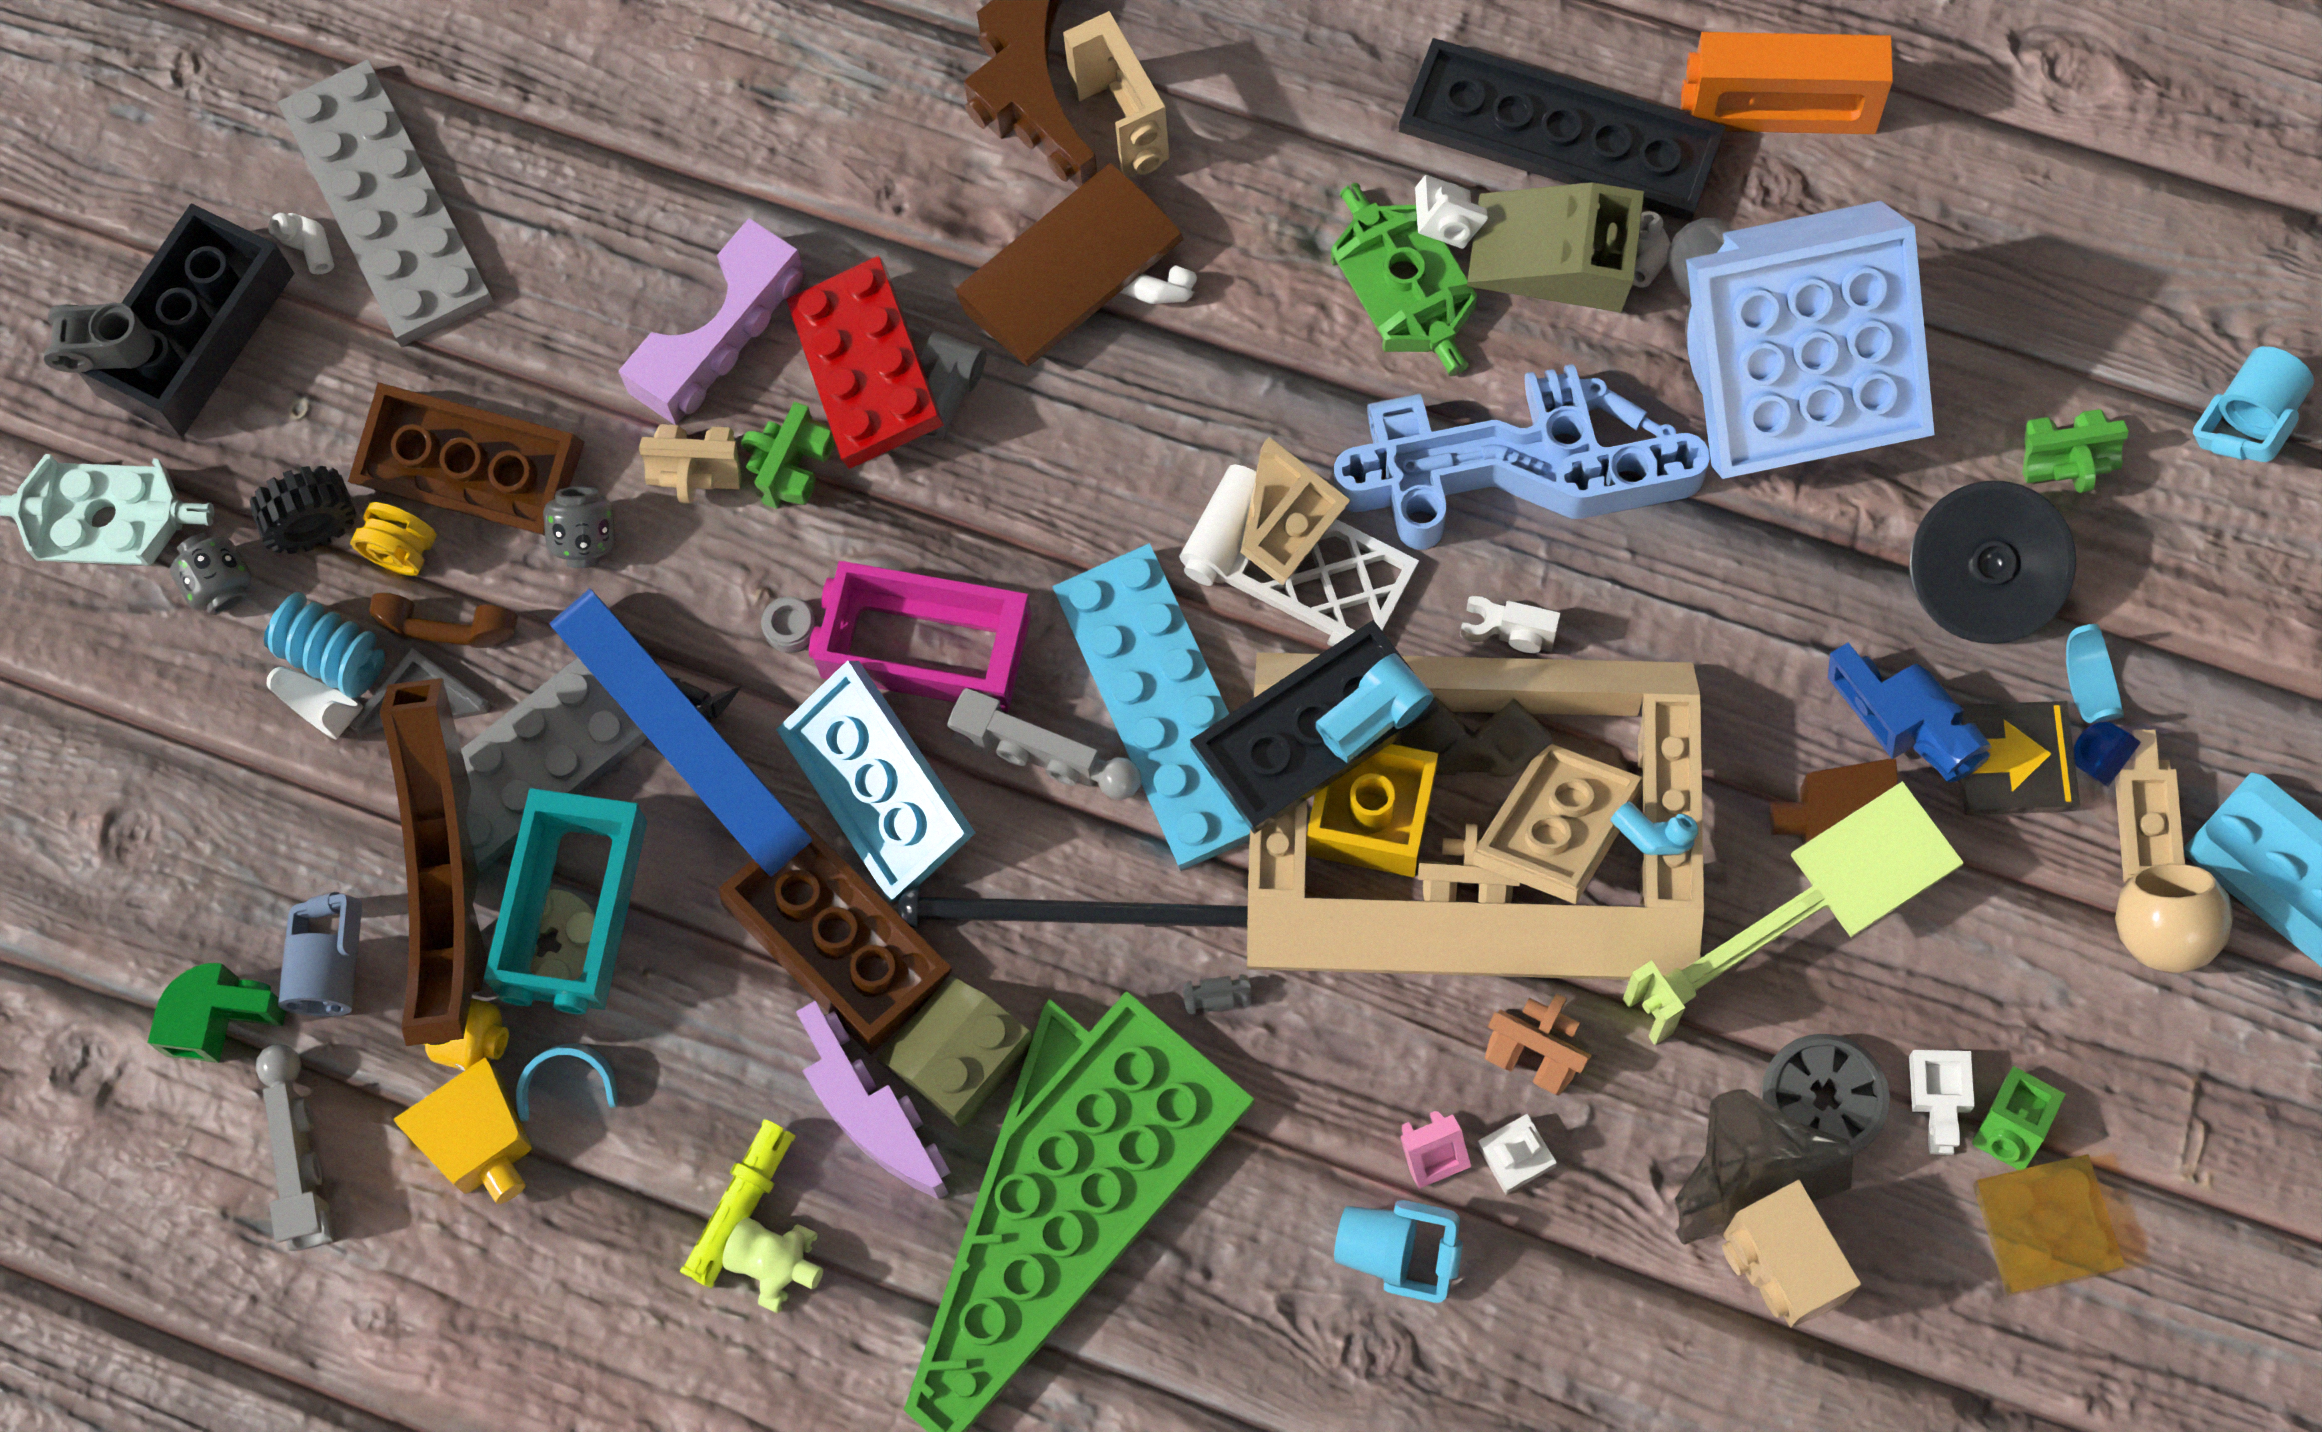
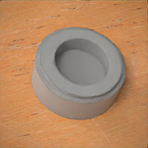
M786 596L774 600L766 607L762 615L761 626L766 640L774 649L785 653H793L803 650L809 645L812 631L817 626V622L808 603L797 597Z

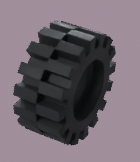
M310 466L301 467L300 473L293 474L292 470L283 472V479L278 480L275 477L266 481L268 488L259 486L255 491L256 496L250 498V509L264 546L267 549L272 548L273 552L281 553L286 549L288 554H295L301 547H304L305 552L314 550V544L321 542L325 546L332 543L330 537L340 538L346 533L344 528H351L354 524L353 519L356 518V511L342 475H339L338 470L334 468L328 471L326 466H318L314 472H312Z

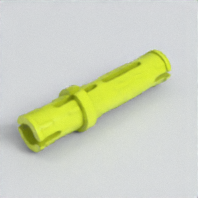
M766 1119L762 1121V1126L741 1164L735 1162L729 1173L734 1177L684 1267L682 1266L679 1271L710 1289L714 1287V1282L723 1267L724 1249L733 1229L742 1219L751 1217L763 1193L770 1194L775 1185L770 1180L791 1142H794L796 1138L791 1132L783 1131L784 1128Z

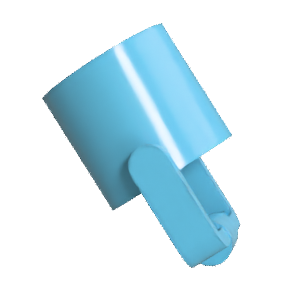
M2265 346L2253 349L2224 395L2216 394L2195 425L2193 434L2199 447L2212 451L2214 454L2241 460L2271 461L2276 457L2298 422L2299 413L2297 410L2314 385L2313 374L2300 359L2284 350ZM2224 417L2236 430L2247 436L2265 441L2257 443L2250 441V439L2212 432L2221 418Z

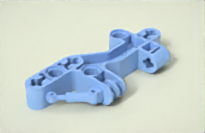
M1568 364L1564 367V373L1557 375L1554 369L1545 370L1544 378L1537 379L1534 372L1525 373L1526 397L1533 426L1528 428H1518L1499 420H1489L1431 432L1421 394L1369 403L1367 405V412L1373 443L1352 447L1343 451L1337 457L1334 464V488L1350 499L1345 509L1351 512H1364L1391 506L1400 540L1410 548L1426 550L1435 546L1443 536L1446 518V495L1495 487L1571 519H1583L1685 499L1695 495L1703 484L1710 454L1706 443L1700 437L1690 433L1676 434L1675 428L1669 424L1658 425L1647 418V411L1608 389L1603 380L1598 378L1579 379L1575 366ZM1600 408L1635 430H1638L1640 427L1656 435V438L1618 446L1602 447L1595 439L1588 411ZM1569 434L1578 441L1573 444H1563L1558 442L1554 436ZM1382 470H1386L1385 480L1381 479ZM1634 471L1642 477V480L1629 482L1621 478L1618 473ZM1353 476H1359L1362 483H1356ZM1424 511L1433 516L1434 519L1428 523H1417L1412 521L1409 516L1412 513Z

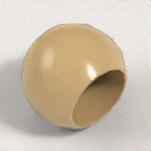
M2167 863L2144 868L2129 880L2120 892L2115 922L2120 940L2138 962L2161 972L2177 974L2208 965L2228 943L2233 911L2228 893L2210 872L2187 864Z

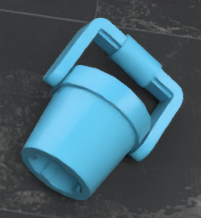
M1406 1200L1396 1201L1394 1210L1346 1206L1337 1232L1334 1261L1337 1264L1383 1279V1289L1389 1293L1440 1303L1446 1299L1452 1279L1457 1278L1459 1275L1463 1242L1458 1239L1460 1218L1452 1210ZM1418 1220L1446 1226L1444 1237L1440 1239L1436 1265V1274L1438 1275L1437 1286L1406 1279L1413 1255Z

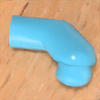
M1631 801L1623 804L1610 819L1641 852L1647 855L1683 854L1693 847L1694 839L1698 835L1697 823L1690 816L1677 814L1669 822L1652 823Z

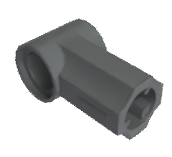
M938 330L932 333L923 351L921 363L944 426L922 435L923 437L932 440L935 438H945L965 392L973 391L981 378L987 357V349L985 347Z

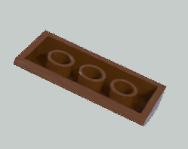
M1109 163L954 290L965 314L1029 367L1184 239L1182 233L1163 211L1129 178Z
M378 382L348 482L545 536L543 517L545 505L555 499L556 491L569 488L585 442L569 432Z
M801 818L798 823L813 840L772 877L752 859L719 887L721 905L829 1014L835 1011L845 1031L871 1055L929 999L950 975L952 967Z

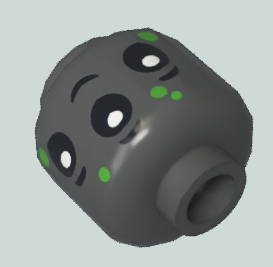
M569 487L556 491L555 499L549 501L543 511L547 550L554 557L565 559L567 566L571 568H588L599 563L598 557L612 551L616 541L612 503L605 497L598 495V490L593 487Z
M199 533L179 544L177 550L180 555L171 564L170 574L187 604L192 609L198 611L208 610L210 615H217L245 600L248 596L246 588L251 582V572L230 539L222 536L208 538L205 533Z

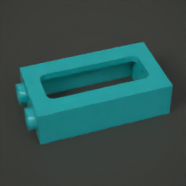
M529 788L484 975V980L499 995L498 999L500 1001L516 1006H531L533 1000L552 1002L555 1009L578 1015L586 1014L587 1008L605 1010L648 822L638 803ZM568 832L605 836L612 839V847L583 972L575 980L538 976L531 973V964L560 841Z

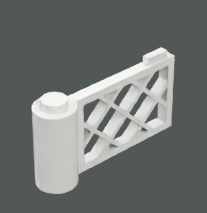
M1230 465L1179 556L1181 562L1186 566L1184 568L1185 574L1192 580L1206 586H1211L1213 582H1226L1331 635L1327 642L1330 646H1334L1355 632V630L1346 626L1341 609L1365 602L1369 603L1373 618L1383 631L1419 560L1336 519L1320 540L1336 536L1346 541L1352 558L1325 566L1317 543L1311 550L1317 568L1291 575L1284 585H1281L1276 580L1260 583L1244 575L1250 560L1240 552L1256 471L1245 466ZM1359 548L1368 552V554L1361 555ZM1384 560L1402 569L1395 584L1373 590L1365 565ZM1356 568L1364 592L1337 600L1329 575ZM1320 578L1328 603L1310 608L1298 602L1293 585ZM1285 588L1287 596L1276 590ZM1388 596L1380 610L1377 599ZM1332 612V613H1333V616H1334V619H1332V618H1330V617H1328V616H1326V615H1324V614H1327V613Z

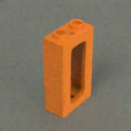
M1701 32L1697 52L1688 53L1686 79H1683L1681 88V110L1690 111L1691 116L1726 126L1725 131L1876 134L1893 82L1891 35Z

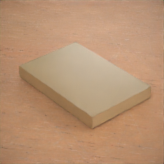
M1544 741L1473 851V865L1576 904L1620 832L1610 821L1611 817L1626 802L1631 801L1634 805L1637 804L1643 794V777Z

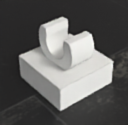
M1528 1114L1477 1142L1478 1149L1505 1195L1554 1169L1557 1163Z

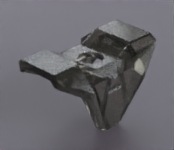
M1734 1089L1719 1094L1710 1101L1706 1154L1674 1199L1679 1214V1228L1675 1230L1680 1242L1686 1245L1722 1233L1729 1226L1738 1211L1797 1180H1800L1812 1202L1851 1189L1853 1155L1850 1141L1798 1123L1746 1089Z

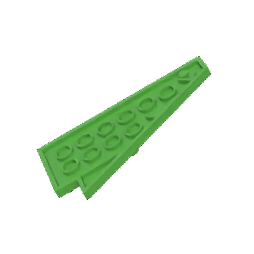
M1127 991L1090 1032L1051 999L1043 1007L904 1407V1411L926 1432H967L1255 1104L1252 1096Z

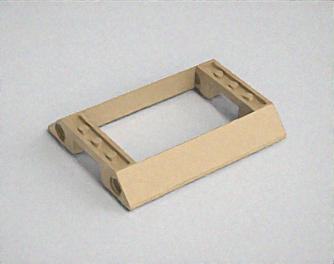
M1257 652L1254 697L1320 654ZM1402 656L1415 675L1433 693V698L1439 705L1438 711L1638 716L1643 699L1642 722L1638 735V768H1643V814L1652 823L1669 822L1677 814H1686L1693 818L1698 826V835L1694 839V845L1687 852L1678 855L1644 854V860L1639 872L1640 905H1645V907L1305 898L1307 800L1256 834L1250 829L1247 969L1630 980L1632 972L1651 960L1663 976L1675 968L1683 970L1700 959L1704 916L1700 691L1694 665L1692 662Z

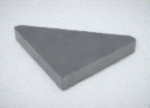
M412 648L349 726L359 735L384 731L380 710L387 685L443 678L453 719L487 714L492 706L488 700Z

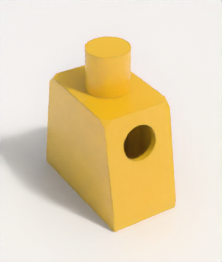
M486 1057L394 1118L398 1127L446 1178L464 1194L470 1193L484 1184L496 1204H502L516 1197L525 1188L526 1184L513 1166V1163L532 1149L531 1143L502 1075Z

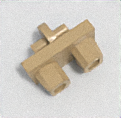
M660 424L654 437L641 438L639 451L644 460L646 485L676 488L680 503L691 504L694 500L696 489H740L742 475L734 432L731 428L711 427L710 430L706 431L705 439L699 440L687 439L686 430L682 429L679 425Z
M1466 823L1465 839L1443 838L1442 855L1463 856V863L1421 860L1418 862V880H1423L1424 901L1456 902L1457 882L1479 884L1478 903H1511L1513 886H1520V882L1473 865V851L1480 842V840H1477V824Z

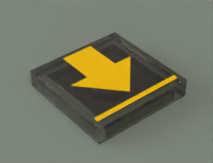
M2067 701L1960 705L1965 710L1961 725L1975 723L1992 746V748L1987 750L1990 757L1986 763L1961 779L1965 815L2077 811L2080 807V798Z

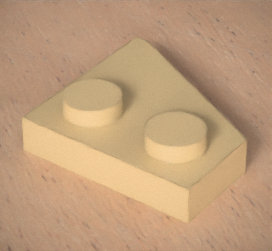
M1268 437L1260 450L1240 553L1281 585H1284L1347 507L1350 499Z

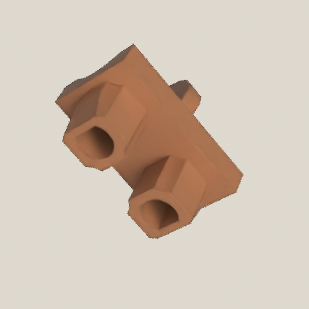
M1558 993L1554 996L1549 1007L1531 998L1528 999L1522 1013L1541 1022L1539 1028L1502 1009L1494 1012L1488 1028L1494 1031L1489 1039L1485 1059L1512 1072L1525 1046L1544 1055L1545 1057L1535 1075L1533 1083L1557 1096H1560L1569 1085L1576 1072L1581 1074L1585 1070L1592 1054L1551 1034L1553 1029H1556L1573 1038L1580 1025V1022L1561 1013L1567 998Z

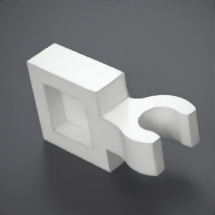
M1469 597L1467 611L1482 615L1485 621L1480 625L1462 622L1460 636L1470 642H1481L1493 634H1500L1499 640L1508 642L1516 650L1526 653H1537L1540 650L1552 652L1560 617L1559 612L1507 601L1506 606L1494 604L1484 597Z
M1913 1050L1909 1056L1912 1111L1930 1112L1928 1128L1929 1153L1953 1155L1954 1147L1960 1145L1957 1113H1970L1974 1108L1971 1051Z

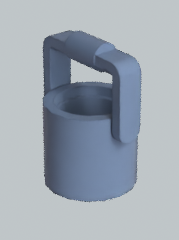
M331 892L311 897L307 902L296 904L290 909L278 1006L281 1009L291 1013L318 1017L341 1016L352 1011L362 915V902L359 898L340 894L339 892ZM340 913L338 936L308 933L309 918L317 919Z

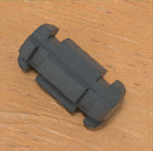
M1244 974L1239 975V980L1231 981V976L1200 980V985L1192 986V981H1188L1183 985L1185 1009L1190 1014H1196L1195 1009L1204 1008V1012L1234 1009V1003H1242L1243 1007H1248L1252 1001L1250 981L1248 976Z

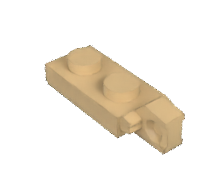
M2132 730L2130 737L2125 739L2126 760H2118L2116 763L2115 787L2124 883H2128L2140 870L2153 865L2167 863L2185 864L2176 769H2171L2170 760H2158L2156 730Z

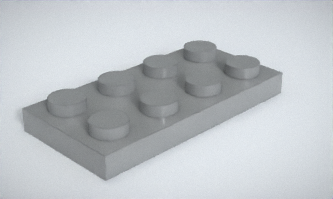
M578 657L461 749L472 790L465 820L479 874L516 845L529 788L579 795L648 739Z

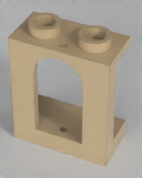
M1108 11L1063 32L1070 87L1078 101L1080 102L1108 88L1125 118L1115 122L1120 171L1127 178L1136 174L1144 175L1153 172L1164 161L1169 159L1165 105L1111 13Z

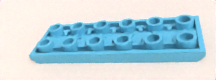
M2251 772L2186 844L2184 856L2197 867L2210 872L2224 889L2322 967V821L2270 779Z

